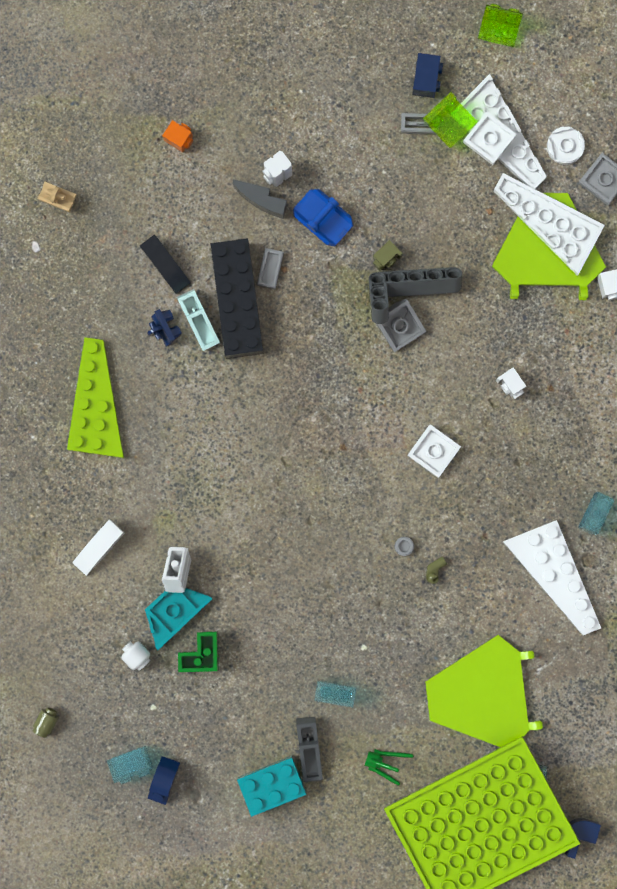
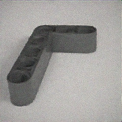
M456 267L386 271L370 274L369 298L372 321L376 324H384L388 321V297L459 292L462 289V271Z

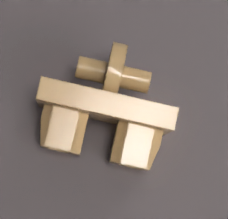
M44 182L42 191L37 199L70 213L77 195Z

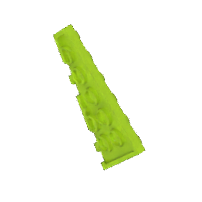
M84 337L67 450L124 458L104 340Z

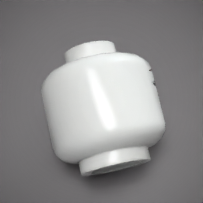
M130 641L122 649L124 653L121 658L131 670H141L150 661V652L139 641L134 644Z

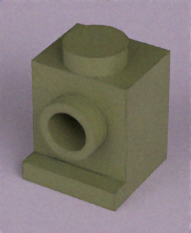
M389 240L373 255V264L379 271L386 267L390 268L397 261L395 258L397 257L400 260L403 253Z

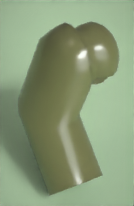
M443 557L438 558L427 566L426 579L431 584H436L439 581V569L447 565Z

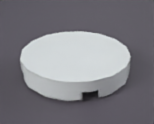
M560 127L554 130L547 142V152L550 158L562 165L576 162L582 156L585 149V140L582 134L572 127Z

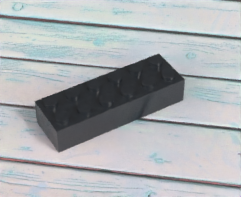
M246 238L210 243L226 359L264 354L249 240Z

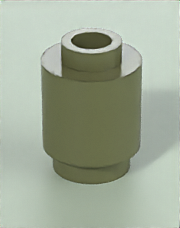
M49 707L41 709L33 725V732L40 737L47 738L59 719L56 715L57 711Z

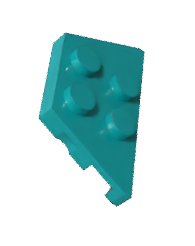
M185 588L183 593L164 591L145 609L156 649H161L212 600V597Z

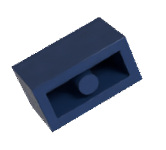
M418 53L412 95L435 98V93L440 91L441 81H437L438 74H442L443 63L440 62L441 56Z

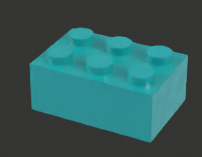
M293 756L237 778L251 817L305 796L307 793Z

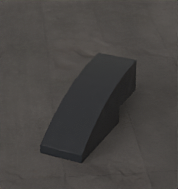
M155 234L140 245L142 251L175 294H178L191 284L190 280Z

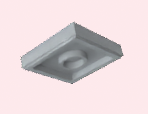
M601 153L578 184L608 206L617 195V163L604 153Z

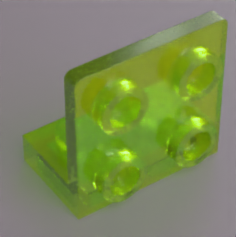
M497 4L486 5L478 39L514 47L523 13L513 8H501Z
M452 92L423 118L424 122L449 148H452L477 124V120L459 103Z

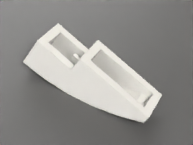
M108 520L76 557L73 564L87 576L125 533L112 520Z

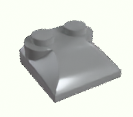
M407 299L398 301L389 307V319L386 323L376 324L394 352L426 332Z

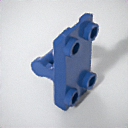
M320 189L309 190L293 208L294 217L329 246L335 247L354 226L352 217L338 206L339 203L334 198H329Z

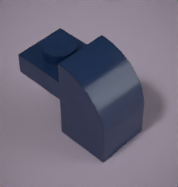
M161 757L149 789L148 799L166 805L180 762Z
M577 818L570 821L579 841L583 840L596 844L601 824L585 818ZM579 845L565 852L566 856L575 859Z

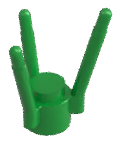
M376 749L374 752L369 751L364 766L369 767L368 770L379 774L390 782L400 785V782L379 770L380 767L399 772L398 768L383 763V757H380V755L413 758L414 755L379 751Z

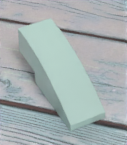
M193 289L178 296L177 299L202 350L204 351L220 343L195 290Z

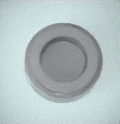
M401 537L395 542L394 548L397 554L408 556L414 549V543L408 537Z

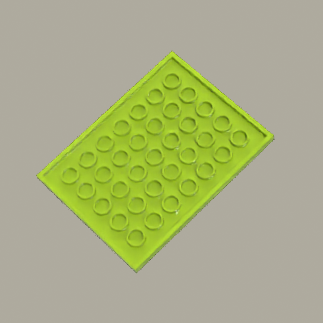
M523 736L384 808L426 889H493L580 844L577 835Z

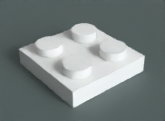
M486 112L463 140V143L493 165L517 134L489 112Z
M429 425L407 456L439 478L461 446L432 425Z

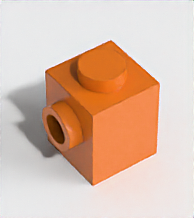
M173 120L162 135L166 143L181 152L189 149L193 143L191 129L183 123L180 125Z

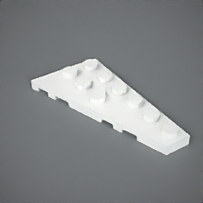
M489 74L451 113V117L470 133L483 115L489 112L517 134L498 160L524 184L536 189L547 176L532 153L530 145L522 135L520 127Z
M503 173L494 192L578 276L605 225Z
M557 520L503 541L506 547L509 548L582 635L601 629Z

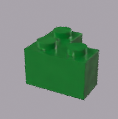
M218 631L197 632V651L178 652V672L219 671Z

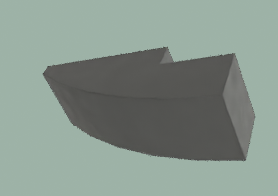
M233 179L234 189L250 204L272 216L284 219L287 200L270 196V188Z
M316 717L296 719L303 782L323 780Z

